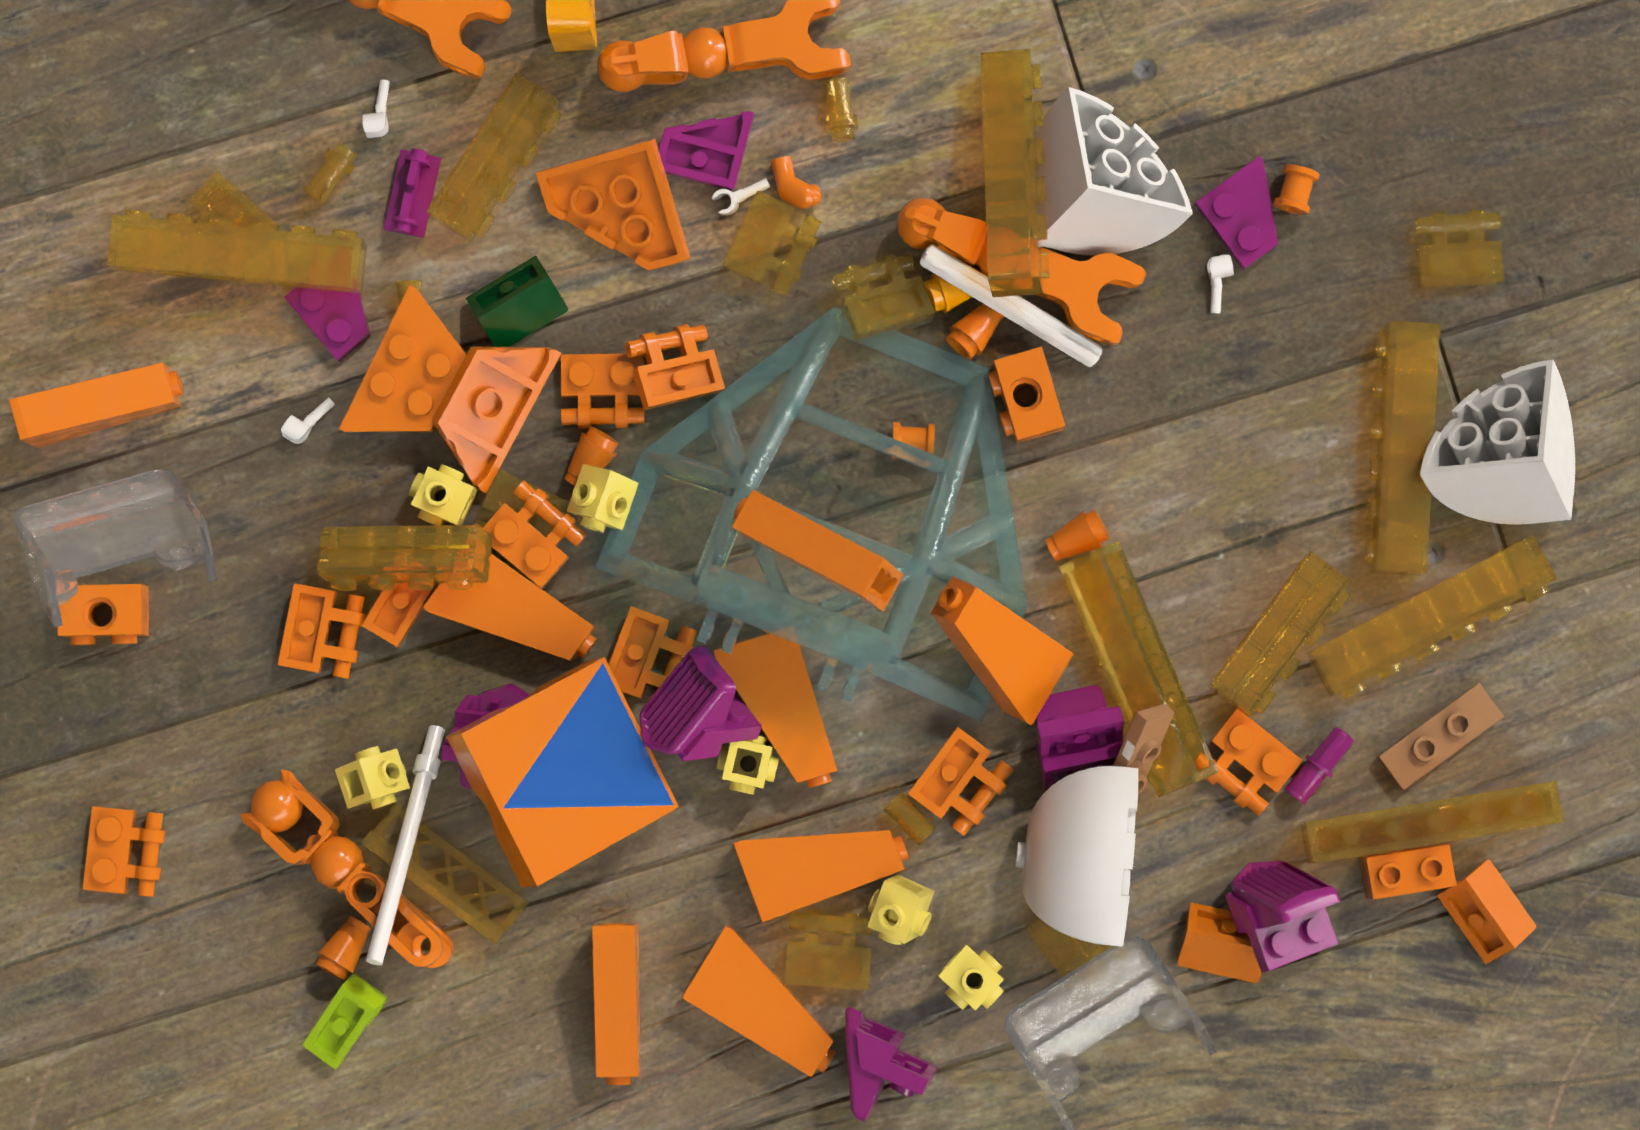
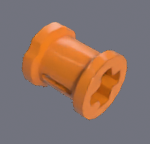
M1285 164L1282 171L1285 174L1281 194L1280 197L1274 199L1273 206L1285 212L1308 215L1310 207L1307 204L1313 182L1319 180L1320 174L1303 166Z
M893 422L892 459H898L900 455L923 456L927 461H933L935 424H928L927 428L904 427L901 426L900 422Z

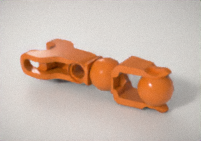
M347 0L359 8H377L379 14L426 36L431 42L433 53L440 65L472 79H479L483 76L485 64L480 55L472 52L462 44L461 32L468 22L476 19L502 24L510 18L513 12L512 7L505 0Z
M788 0L782 11L776 16L722 26L721 32L711 27H699L691 30L684 37H682V33L669 31L637 42L628 40L615 41L608 44L601 51L597 60V71L601 81L608 88L617 92H629L641 85L679 84L683 80L688 79V74L697 78L710 79L720 75L726 68L728 73L783 66L799 78L811 81L844 74L852 67L850 55L846 50L842 48H820L812 42L808 34V27L811 22L836 12L840 5V0Z
M929 198L912 199L902 207L898 214V233L903 241L912 248L925 250L929 245L934 244L970 267L976 265L980 273L994 281L1011 280V285L1059 305L1064 311L1065 320L1069 327L1087 338L1106 345L1119 344L1122 337V328L1119 323L1101 313L1097 304L1098 292L1103 286L1108 284L1119 285L1129 289L1143 284L1146 272L1141 266L1112 253L1098 254L1087 261L1080 262L1030 242L1024 246L1021 239L1013 232L1004 229L989 231L990 226L986 222L947 212L941 204Z
M281 769V780L276 779L265 782L256 789L251 799V812L240 813L242 822L257 832L287 863L295 865L310 864L312 873L320 884L327 888L336 889L340 894L346 895L349 903L375 928L387 880L379 874L369 872L372 867L368 863H364L362 851L355 842L347 837L339 836L337 831L340 822L337 815L309 792L292 772ZM304 804L321 821L322 825L318 830V834L311 835L308 838L307 846L296 851L278 833L287 831L297 824L302 815ZM371 879L376 885L377 892L373 900L365 903L360 899L358 889L362 882ZM401 893L388 944L414 966L428 968L444 966L453 955L454 944L452 939L427 914ZM428 937L431 942V949L429 954L425 955L421 950V944Z

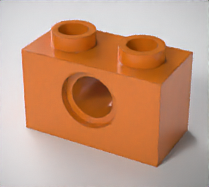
M1042 346L993 361L992 367L994 371L987 373L993 396L1001 395L1006 411L1000 412L999 416L1006 437L1013 435L1015 444L1064 430V419ZM1021 386L1031 388L1036 394V402L1030 407L1019 406L1013 398L1015 389Z
M143 584L57 586L58 636L70 638V645H96V637H112V644H137V636H149V586ZM108 604L113 611L112 620L106 626L100 627L94 618L95 611L100 605Z
M1438 844L1359 857L1366 899L1374 900L1457 886L1450 844Z

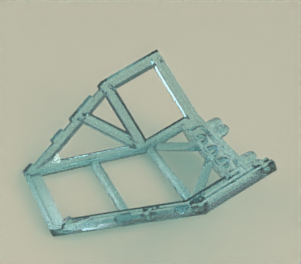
M833 307L641 452L631 480L639 484L623 530L610 529L595 568L709 609L697 641L706 644L708 639L711 638L718 614L734 619L722 642V651L731 654L744 623L829 657L817 685V689L826 692V689L830 687L838 661L854 667L842 689V699L851 701L861 674L864 671L959 714L982 722L992 696L975 673L968 689L899 659L931 578L947 585L952 576L979 588L1022 619L1028 607L992 386L987 374L989 373V368L850 312ZM838 336L965 386L943 458L803 403ZM793 367L745 455L732 412ZM794 418L938 474L913 555L778 502L885 558L904 574L898 585L900 588L883 631L838 614V612L864 602L846 591L816 604L791 595L774 553L750 539L749 541L768 585L724 568L738 535V531L732 528L735 522V509L743 498H748L752 489L756 491ZM711 428L723 468L677 453ZM977 435L990 515L946 535ZM660 475L725 496L693 576L628 554ZM994 541L1002 583L954 560Z

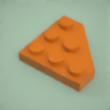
M655 138L536 172L549 214L584 231V234L612 250L616 249L635 260L634 263L650 271L691 258Z

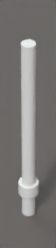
M436 725L428 727L422 753L416 756L412 772L416 776L366 961L373 965L383 964L431 781L436 779L441 763L438 755L445 729Z

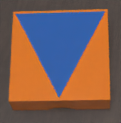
M605 657L588 660L539 686L522 701L505 708L496 709L446 736L472 790L481 799L490 815L495 836L521 887H538L679 808L651 749L643 745L641 729Z

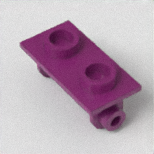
M411 148V151L401 149L384 230L425 238L441 157L427 155V152L421 149Z

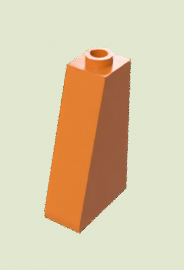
M162 362L13 398L9 402L20 440L36 448H42L179 408L181 404L178 396L183 395L184 390L177 370L171 372L170 367Z
M753 489L748 498H743L735 509V522L732 528L740 534L882 612L886 609L904 576L902 572L885 558Z
M470 540L423 606L425 610L433 615L573 662L577 656L584 659L597 641V638L592 636L597 629L473 540Z
M952 576L946 587L941 591L931 614L1001 710L1032 726L1074 653L979 588Z
M794 626L713 650L716 660L734 681L737 692L762 725V730L796 782L806 781L808 789L832 782L830 773L837 772L838 770Z
M890 830L752 839L733 843L762 923L905 870L902 861L909 859L901 835L893 838Z
M598 923L592 926L596 1077H606V1085L631 1084V1077H639L641 1074L640 923Z
M726 925L682 998L806 1075L812 1077L816 1069L824 1073L836 1051L830 1048L834 1039L738 932L729 925Z

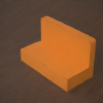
M1489 859L1478 865L1470 874L1456 882L1457 886L1445 888L1437 895L1485 965L1515 949L1536 929V924Z
M1190 902L1186 917L1184 939L1178 955L1177 965L1258 983L1262 973L1248 934L1238 933L1231 911Z

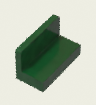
M536 255L466 297L468 304L495 347H510L568 311L566 303Z

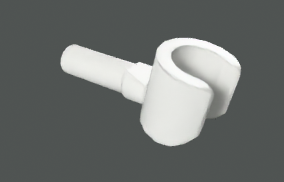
M380 80L375 105L376 113L363 114V128L367 138L382 137L388 133L389 126L386 114V103L390 85L388 80Z
M765 178L735 192L720 189L713 194L712 200L715 201L729 195L731 197L730 207L718 213L732 215L738 210L740 202L770 188V185Z
M1228 254L1212 257L1207 263V271L1212 286L1210 313L1221 312V278L1234 275L1231 256Z
M328 397L314 411L307 415L304 421L291 415L281 428L282 436L295 444L303 443L316 422L335 406L334 402Z

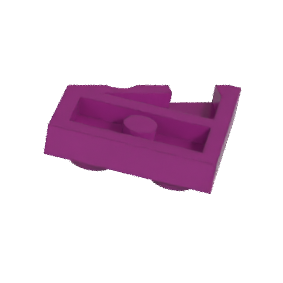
M746 111L741 112V115L717 120L716 118L703 120L694 125H679L665 128L659 147L665 173L735 191L755 116L754 112Z
M1258 156L1195 202L1196 208L1242 270L1248 268L1278 245L1264 160L1261 156Z
M346 246L284 297L339 362L371 336L353 267L352 254Z

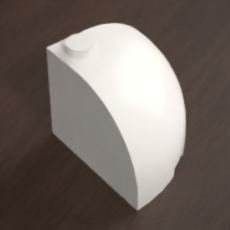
M1068 87L1047 113L1035 139L1027 175V206L1034 245L1079 255L1118 254L1150 245L1175 231L1193 213L1184 186L1176 171L1172 169L1168 172L1155 154L1159 147L1136 123L1130 128L1119 118L1111 114L1114 107L1097 97Z
M1553 359L1532 363L1508 371L1501 375L1502 381L1481 393L1477 388L1451 411L1453 417L1443 430L1434 433L1422 461L1420 476L1432 495L1447 507L1465 516L1498 524L1521 525L1571 520L1575 485L1574 435L1565 388Z
M1121 766L1094 767L1075 772L1059 780L1040 797L1034 806L1029 818L1026 843H1017L1015 867L1023 868L1022 888L1028 906L1042 921L1063 934L1086 942L1123 947L1130 898V870L1128 869L1133 870L1136 834L1134 829L1135 812H1137L1138 768Z

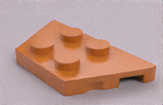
M409 285L339 427L340 430L344 432H433L435 425L432 422V418L467 354L417 288Z
M470 347L432 418V422L476 489L487 493L561 352L550 347Z

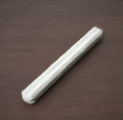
M931 244L923 252L919 263L932 273L1084 365L1092 367L1099 360L1103 351L1101 345L938 246Z

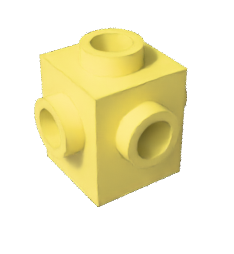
M441 464L438 471L427 467L425 474L418 473L410 488L409 496L414 497L411 505L420 510L418 518L438 527H441L444 520L461 528L478 490L474 486L461 481L464 476L463 473ZM441 490H446L445 498L442 501H436V494Z
M583 464L573 489L567 512L582 518L580 525L593 531L604 533L605 527L623 530L639 483L614 471Z
M758 736V739L730 742V746H721L716 769L724 771L723 780L731 781L730 790L754 795L755 787L764 789L766 781L774 782L779 758L772 756L773 747L765 746L766 737ZM745 756H752L756 760V768L751 772L743 771L740 766V762Z
M375 746L355 753L356 761L335 769L347 809L371 803L373 810L397 802L395 794L410 788L398 749L381 753L379 746Z
M898 874L885 880L881 890L878 889L870 900L868 912L872 915L867 927L879 932L878 936L882 940L895 945L905 944L918 936H922L931 921L932 914L928 912L935 891Z
M966 944L937 974L949 986L945 994L962 1010L968 1004L975 1011L981 1004L988 1009L1004 991L999 987V984L1004 979L997 973L1003 966L985 950L978 956ZM970 973H979L981 976L980 983L975 987L968 986L966 984L967 976Z

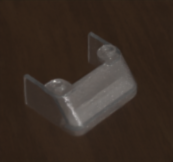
M152 470L22 507L14 514L16 532L36 595L54 628L63 625L59 605L68 602L78 592L77 578L155 556L161 565L173 570L185 569L191 564L197 563L209 583L217 581L208 523L176 474L169 470Z
M1125 938L1123 947H1110L1014 1007L1005 1019L1007 1035L1066 1130H1076L1060 1103L1072 1096L1080 1085V1073L1072 1058L1141 1015L1144 1016L1152 1029L1160 1033L1174 1032L1188 1023L1209 1056L1217 1052L1206 1027L1151 944L1144 938Z

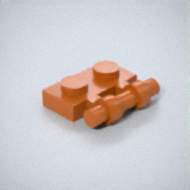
M688 324L674 327L673 331L659 335H656L654 332L640 334L639 339L625 343L626 354L629 358L641 355L646 358L647 365L636 367L633 370L644 410L720 393L725 389L714 349L704 352H698L697 342L708 339L705 325L690 327ZM676 347L680 350L682 357L664 361L662 350Z
M626 353L561 355L562 398L578 397V408L561 409L562 425H578V429H589L591 425L615 424L616 428H629V424H645L644 408L629 407V397L640 396L633 370L636 367L645 365L643 355L629 358ZM591 397H615V408H591Z
M523 481L513 492L525 503L521 510L516 513L504 503L478 535L537 586L543 589L569 559L557 546L566 538L578 547L587 537V534L576 525L577 520L569 513L564 515L548 501L549 496L540 488L535 490ZM536 513L553 527V530L547 537L543 536L528 523Z
M294 583L278 665L321 674L325 657L335 659L332 676L349 679L351 664L356 663L358 651L354 649L359 626L363 624L366 614H362L365 597L349 594L346 610L334 608L336 591ZM331 621L343 623L338 647L326 645Z
M630 606L609 662V667L621 691L642 699L647 684L659 688L686 653L694 648L692 645L697 630L682 625L677 640L668 638L665 635L670 620ZM660 648L671 652L664 675L652 672Z
M1236 708L1210 740V742L1223 751L1217 760H1214L1206 752L1202 751L1193 764L1205 773L1204 778L1212 785L1218 783L1235 797L1233 801L1242 809L1247 806L1259 816L1269 804L1257 794L1259 788L1264 784L1274 793H1278L1303 760ZM1233 760L1252 774L1246 784L1227 770Z
M957 727L908 792V795L940 819L952 806L961 814L951 827L965 836L973 824L978 826L985 817L982 812L996 793L1001 795L1008 786L1005 784V781L1014 769L1000 760L992 772L988 771L982 764L991 751ZM974 776L983 784L968 803L959 794Z
M92 806L83 890L127 894L129 878L139 879L137 895L154 897L156 880L160 881L161 868L157 867L160 843H164L166 831L161 830L163 813L147 812L145 828L135 827L136 810ZM133 840L143 841L141 866L131 865Z

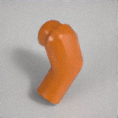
M790 156L771 160L777 192L782 200L799 209H808L820 203L822 197L820 188L815 184L809 185L795 177Z

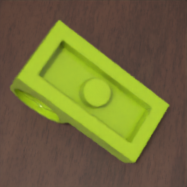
M356 973L352 974L340 987L302 1046L336 1070L364 1030L383 1008L388 997Z

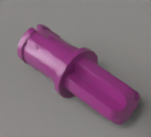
M1333 728L1310 757L1308 754L1305 756L1308 761L1284 789L1303 805H1306L1307 800L1327 776L1332 778L1333 774L1331 771L1354 743L1352 737L1341 728Z

